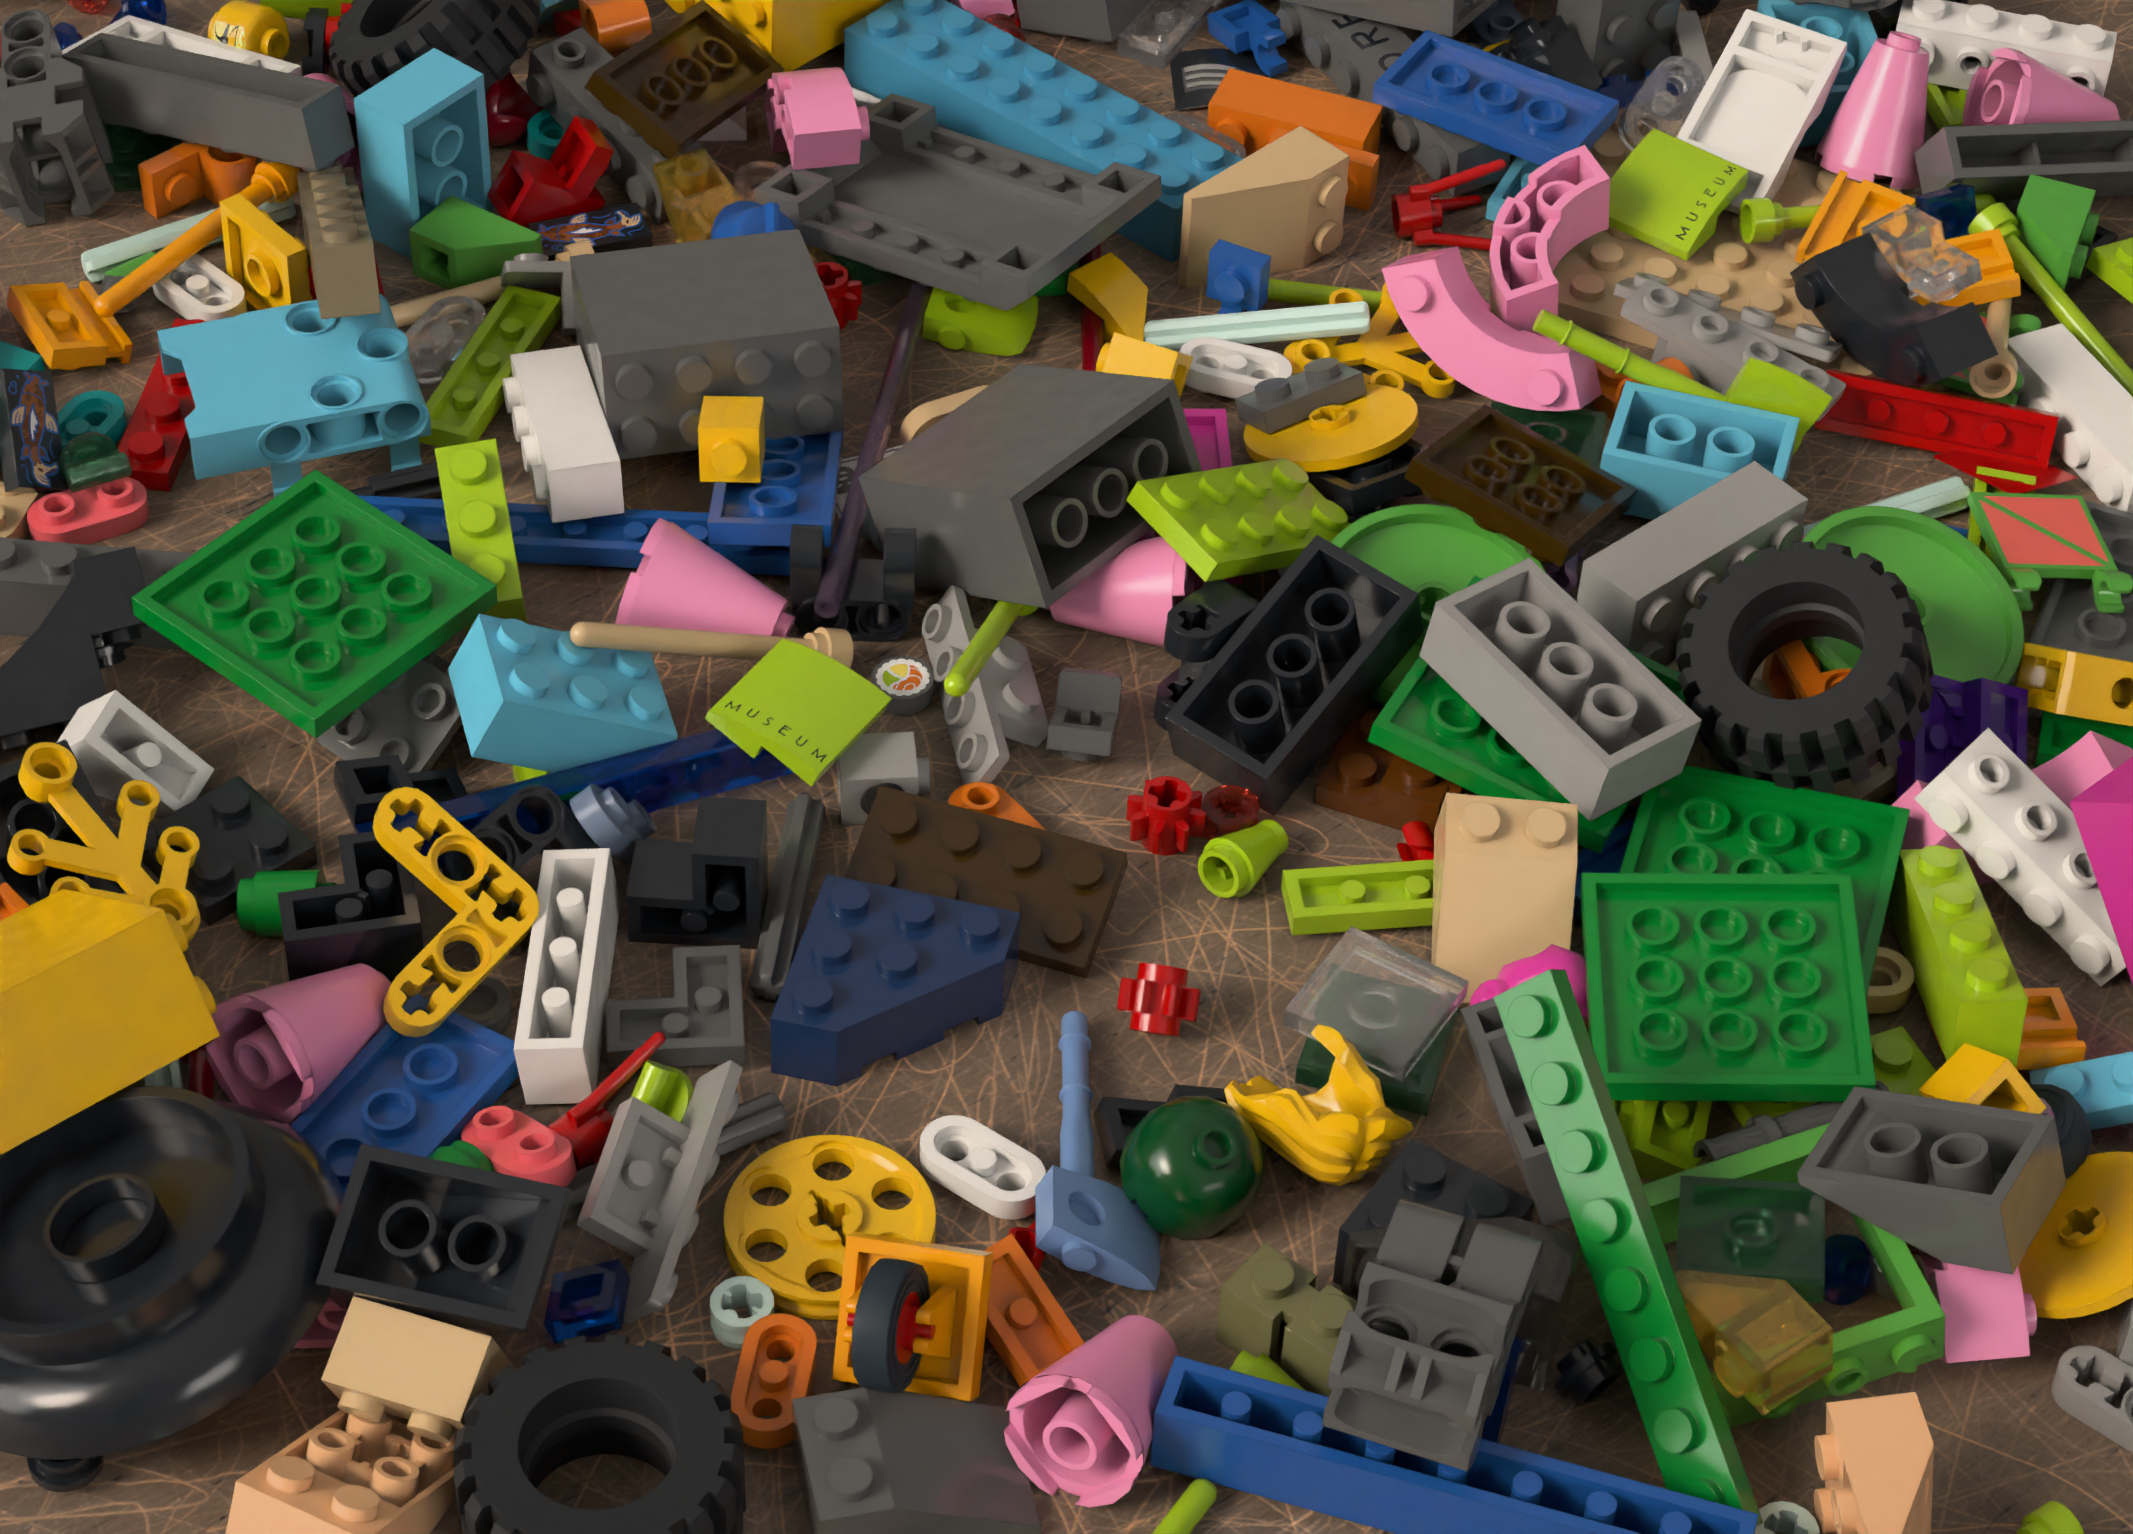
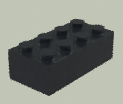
M1316 535L1164 717L1173 754L1275 816L1424 633L1419 594Z

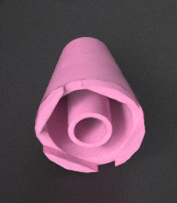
M1890 31L1888 39L1879 38L1875 40L1816 148L1813 159L1814 161L1821 160L1819 166L1836 174L1843 170L1848 172L1847 178L1860 182L1863 179L1874 182V179L1893 177L1890 188L1915 189L1919 187L1920 179L1914 153L1924 145L1929 52L1920 48L1921 38L1903 32Z
M2007 47L1996 49L1990 54L1997 58L1989 68L1979 66L1966 94L1963 111V126L2121 120L2114 102L2025 53Z
M661 518L655 522L639 552L645 555L637 572L631 571L619 605L615 624L789 637L795 616L786 613L788 607L787 599L674 522Z
M1160 536L1134 542L1048 608L1044 609L1051 610L1053 619L1059 623L1165 648L1163 644L1168 612L1176 604L1200 589L1205 584V581Z
M358 963L235 995L216 1005V1013L211 1015L220 1036L205 1046L207 1060L218 1084L233 1103L252 1109L255 1108L290 1124L306 1109H309L308 1107L318 1099L341 1071L388 1023L385 1019L383 1005L385 995L391 985L390 981L384 974L371 966Z
M1140 1315L1125 1316L1031 1378L1016 1391L1006 1411L1009 1410V1424L1004 1430L1005 1443L1018 1468L1039 1489L1054 1496L1058 1489L1080 1496L1075 1505L1089 1508L1113 1504L1131 1490L1143 1469L1152 1440L1154 1412L1175 1355L1177 1356L1175 1342L1168 1331L1150 1318Z

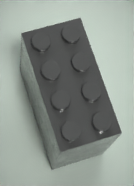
M799 229L570 256L577 346L580 345L620 459L699 449L698 424L704 396L764 397L765 438L770 437L771 440L786 438V436L790 435L805 436L844 431L840 326Z
M1019 364L866 471L858 479L883 550L886 527L917 529L915 587L946 592L953 585L964 589L965 595L1048 608L1153 529L1126 500L1137 481L1199 472L1202 469L1174 380Z

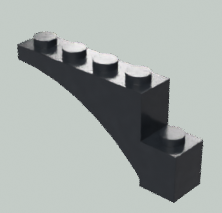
M135 546L71 561L68 566L71 580L64 593L39 628L0 667V752L35 744L33 732L59 726L60 734L62 735L79 707L107 694L92 640L102 638L105 648L119 646L142 639L140 628L148 627L147 624L136 618L133 614L131 597L146 588Z

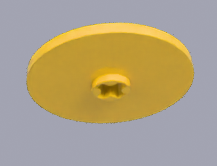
M1365 383L1367 394L1340 405H1328L1317 408L1310 413L1308 418L1267 434L1247 424L1243 434L1245 448L1248 455L1256 462L1286 458L1299 465L1305 472H1321L1347 468L1382 457L1407 442L1414 435L1419 425L1418 407L1415 400L1402 390L1380 384Z
M2116 1151L2087 1155L2082 1165L2066 1179L2064 1189L2018 1265L2023 1293H2029L2032 1296L2037 1317L2051 1319L2082 1317L2107 1310L2133 1297V1152Z

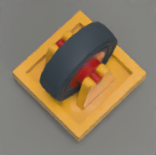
M860 1232L846 1235L832 1380L856 1383L867 1389L885 1392L907 1391L969 1402L978 1398L994 1252Z

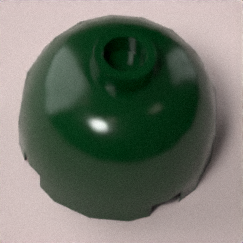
M1181 1096L1151 1110L1126 1138L1120 1159L1123 1190L1130 1202L1134 1199L1136 1200L1140 1209L1149 1216L1146 1221L1156 1231L1180 1240L1209 1239L1237 1223L1257 1198L1265 1172L1262 1144L1249 1121L1229 1104L1208 1096Z

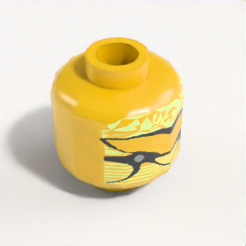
M247 0L230 1L215 13L208 27L209 39L239 49H246L280 60L284 59L289 50L290 40L286 20L279 11L265 5Z

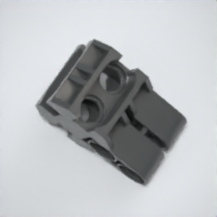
M36 9L23 10L11 15L6 19L1 28L0 205L5 216L25 226L46 223L47 203L71 199L73 217H79L95 213L115 195L113 177L109 175L105 164L113 163V148L82 67L62 58L63 53L49 16L43 11Z
M1401 1198L1377 1257L1369 1260L1360 1280L1355 1311L1348 1310L1340 1330L1328 1375L1327 1388L1332 1389L1324 1409L1322 1426L1468 1471L1474 1464L1481 1444L1485 1419L1487 1415L1491 1416L1499 1395L1511 1346L1537 1276L1544 1241L1479 1221L1465 1257L1461 1258L1458 1257L1464 1235L1466 1217Z

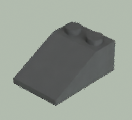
M1855 1086L1797 1173L1801 1186L1944 1263L2012 1275L2066 1185L2055 1116Z
M864 1387L792 1399L793 1454L811 1534H1041V1524L1029 1479L1018 1468L1005 1443L1004 1430L1009 1424V1410L1006 1411L1007 1407L904 1392H885Z

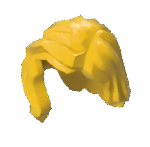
M1318 1024L1311 1034L1335 1056L1328 1083L1317 1093L1301 1096L1295 1089H1280L1261 1075L1251 1078L1246 1084H1239L1236 1079L1232 1080L1224 1089L1227 1103L1249 1121L1258 1139L1284 1157L1301 1172L1315 1180L1341 1186L1360 1180L1367 1172H1374L1381 1164L1383 1157L1388 1155L1393 1141L1404 1138L1414 1128L1410 1121L1394 1114L1385 1105L1380 1079L1369 1070L1354 1044L1347 1041L1339 1031Z

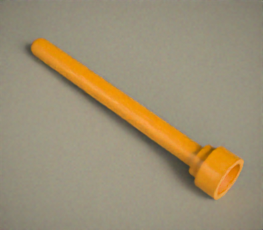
M262 161L255 167V174L251 178L252 184L239 192V194L257 208L265 202H285L299 192L297 172L301 171L297 166L280 162ZM220 207L98 296L94 301V311L96 314L103 318L113 316L222 235Z

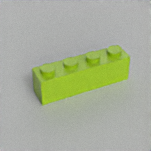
M1932 845L1923 849L1901 850L1890 897L1888 916L1903 954L1914 969L1915 984L1946 1061L1964 1043L2008 1058L2013 1066L2017 1067L2028 998L1963 849H1950L1944 846Z

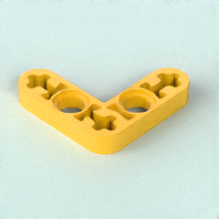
M402 787L387 793L379 803L372 827L375 838L389 854L457 913L432 941L395 977L384 998L383 1011L385 1019L392 1029L403 1036L416 1038L426 1036L437 1029L527 936L538 916L539 901L536 892L523 878L429 795L419 789ZM410 810L418 815L419 818L415 825L417 831L408 826L399 832L392 827L396 816L394 811L401 816L407 814ZM434 831H438L442 836L435 840L427 856H423L419 851L424 840L426 839L429 842ZM452 850L464 853L473 863V876L463 881L448 879L439 870L437 864L438 857L444 852ZM485 875L489 876L493 881L487 892L482 891L477 901L471 899L469 896L477 891ZM510 899L517 902L520 906L516 913L517 920L509 916L501 922L494 917L493 913L497 907L496 902L502 905L506 904ZM458 940L470 943L479 953V967L469 972H459L452 969L444 959V947L450 942ZM433 975L441 985L433 992L426 1009L429 1015L421 1009L415 1011L412 1015L405 1012L402 1007L407 997L403 991L412 997L418 995L429 983Z

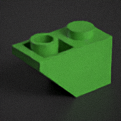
M2030 174L2016 214L2018 219L2017 228L2020 231L2019 239L2065 291L2069 277L2081 278L2089 247L2092 246L2101 216L2091 212L2096 190Z
M452 195L409 229L413 274L447 290L500 276L504 262L514 261V256L524 253L543 254L542 234Z

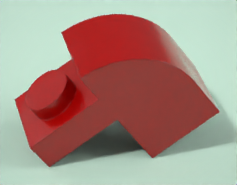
M575 115L549 160L512 150L487 196L501 217L528 229L529 223L599 210L606 201L594 185L606 171L609 160L615 151L593 120Z

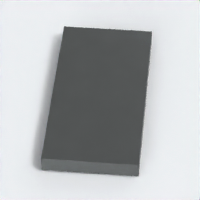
M2084 500L2117 569L2128 573L2133 580V513ZM2053 578L2029 643L2133 662V588L2131 593H2121V601L2125 606L2123 613L2099 612L2095 604L2092 579Z

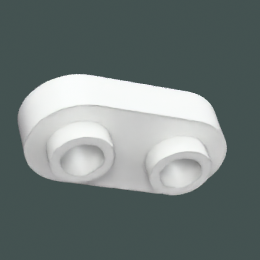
M198 254L193 255L152 286L154 295L160 301L188 320L200 319L207 322L234 317L247 312L245 292L242 285Z
M1198 337L1187 341L1180 349V353L1193 356L1185 384L1203 393H1212L1236 399L1255 391L1254 387L1261 381L1292 376V366L1286 357L1277 352L1214 337Z
M948 1115L933 1120L924 1128L920 1137V1165L923 1172L934 1182L997 1218L1015 1220L1025 1218L1036 1212L1035 1187L1045 1176L1046 1170L1041 1160L1031 1152L976 1120L961 1115ZM949 1158H959V1159H961V1160H960V1161H952V1160L949 1159Z

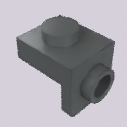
M1069 667L1062 668L1058 680L1056 707L1048 728L1046 749L1061 750V754L1064 757L1076 761H1093L1098 759L1099 755L1110 756L1118 729L1122 676L1118 673Z

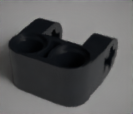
M792 524L790 594L793 616H795L794 622L797 629L804 635L813 633L819 627L845 629L851 635L852 641L888 642L903 637L909 631L913 609L917 529L886 527L884 560L824 558V525Z
M1220 579L1206 582L1200 589L1176 604L1168 612L1163 645L1169 654L1181 660V667L1164 678L1157 686L1153 717L1161 728L1168 731L1164 717L1258 606L1259 600Z
M529 785L518 790L469 830L470 833L515 872L538 852L543 857V850L600 848L584 830L574 812L550 788L541 785ZM517 808L527 810L533 815L537 822V834L528 833L521 828L517 821ZM447 851L442 862L443 875L450 880L463 881L474 874V867L470 862V858L462 852ZM485 875L477 891L469 897L477 901L482 891L487 892L493 880ZM512 899L504 905L496 902L497 907L493 913L496 919L502 922L505 918L511 916L517 920L516 913L520 907L517 902ZM532 928L527 936L509 954L520 956L529 948Z

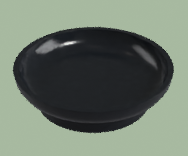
M146 1086L121 1089L0 1155V1451L28 1458L62 1460L109 1455L146 1445L196 1424L222 1409L267 1375L294 1348L310 1328L330 1295L316 1284V1280L344 1198L340 1182L333 1169L303 1134L278 1118L246 1106L209 1099L201 1094L185 1089Z

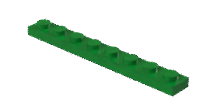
M1549 969L1495 996L1494 1000L1664 1483L1668 1490L1759 1514L1756 1526L1763 1523L1761 1514L1566 970Z

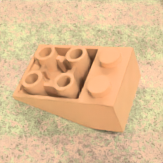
M1916 1392L1826 1403V1434L1816 1435L1814 1440L1818 1472L1821 1480L1825 1481V1488L1814 1490V1507L1820 1533L1931 1534L1934 1443Z
M340 1409L236 1480L226 1534H430L456 1498L453 1471L455 1469L453 1451L456 1439L451 1436L449 1443H443L425 1438L407 1429L408 1420L383 1412L380 1422H373L358 1418Z

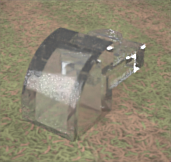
M1910 204L1861 228L1862 234L1871 233L1887 262L1901 279L1907 283L1908 297L1912 300L1919 297L1935 303L1950 300L1956 297L1961 290L1982 280L1979 260L1947 243L1944 238L1942 222Z

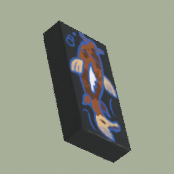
M636 202L529 223L530 230L542 234L543 254L548 256V261H554L555 254L562 253L565 245L583 240L590 242L595 253L653 246L652 233Z
M0 369V457L5 492L50 494L68 489L52 372Z

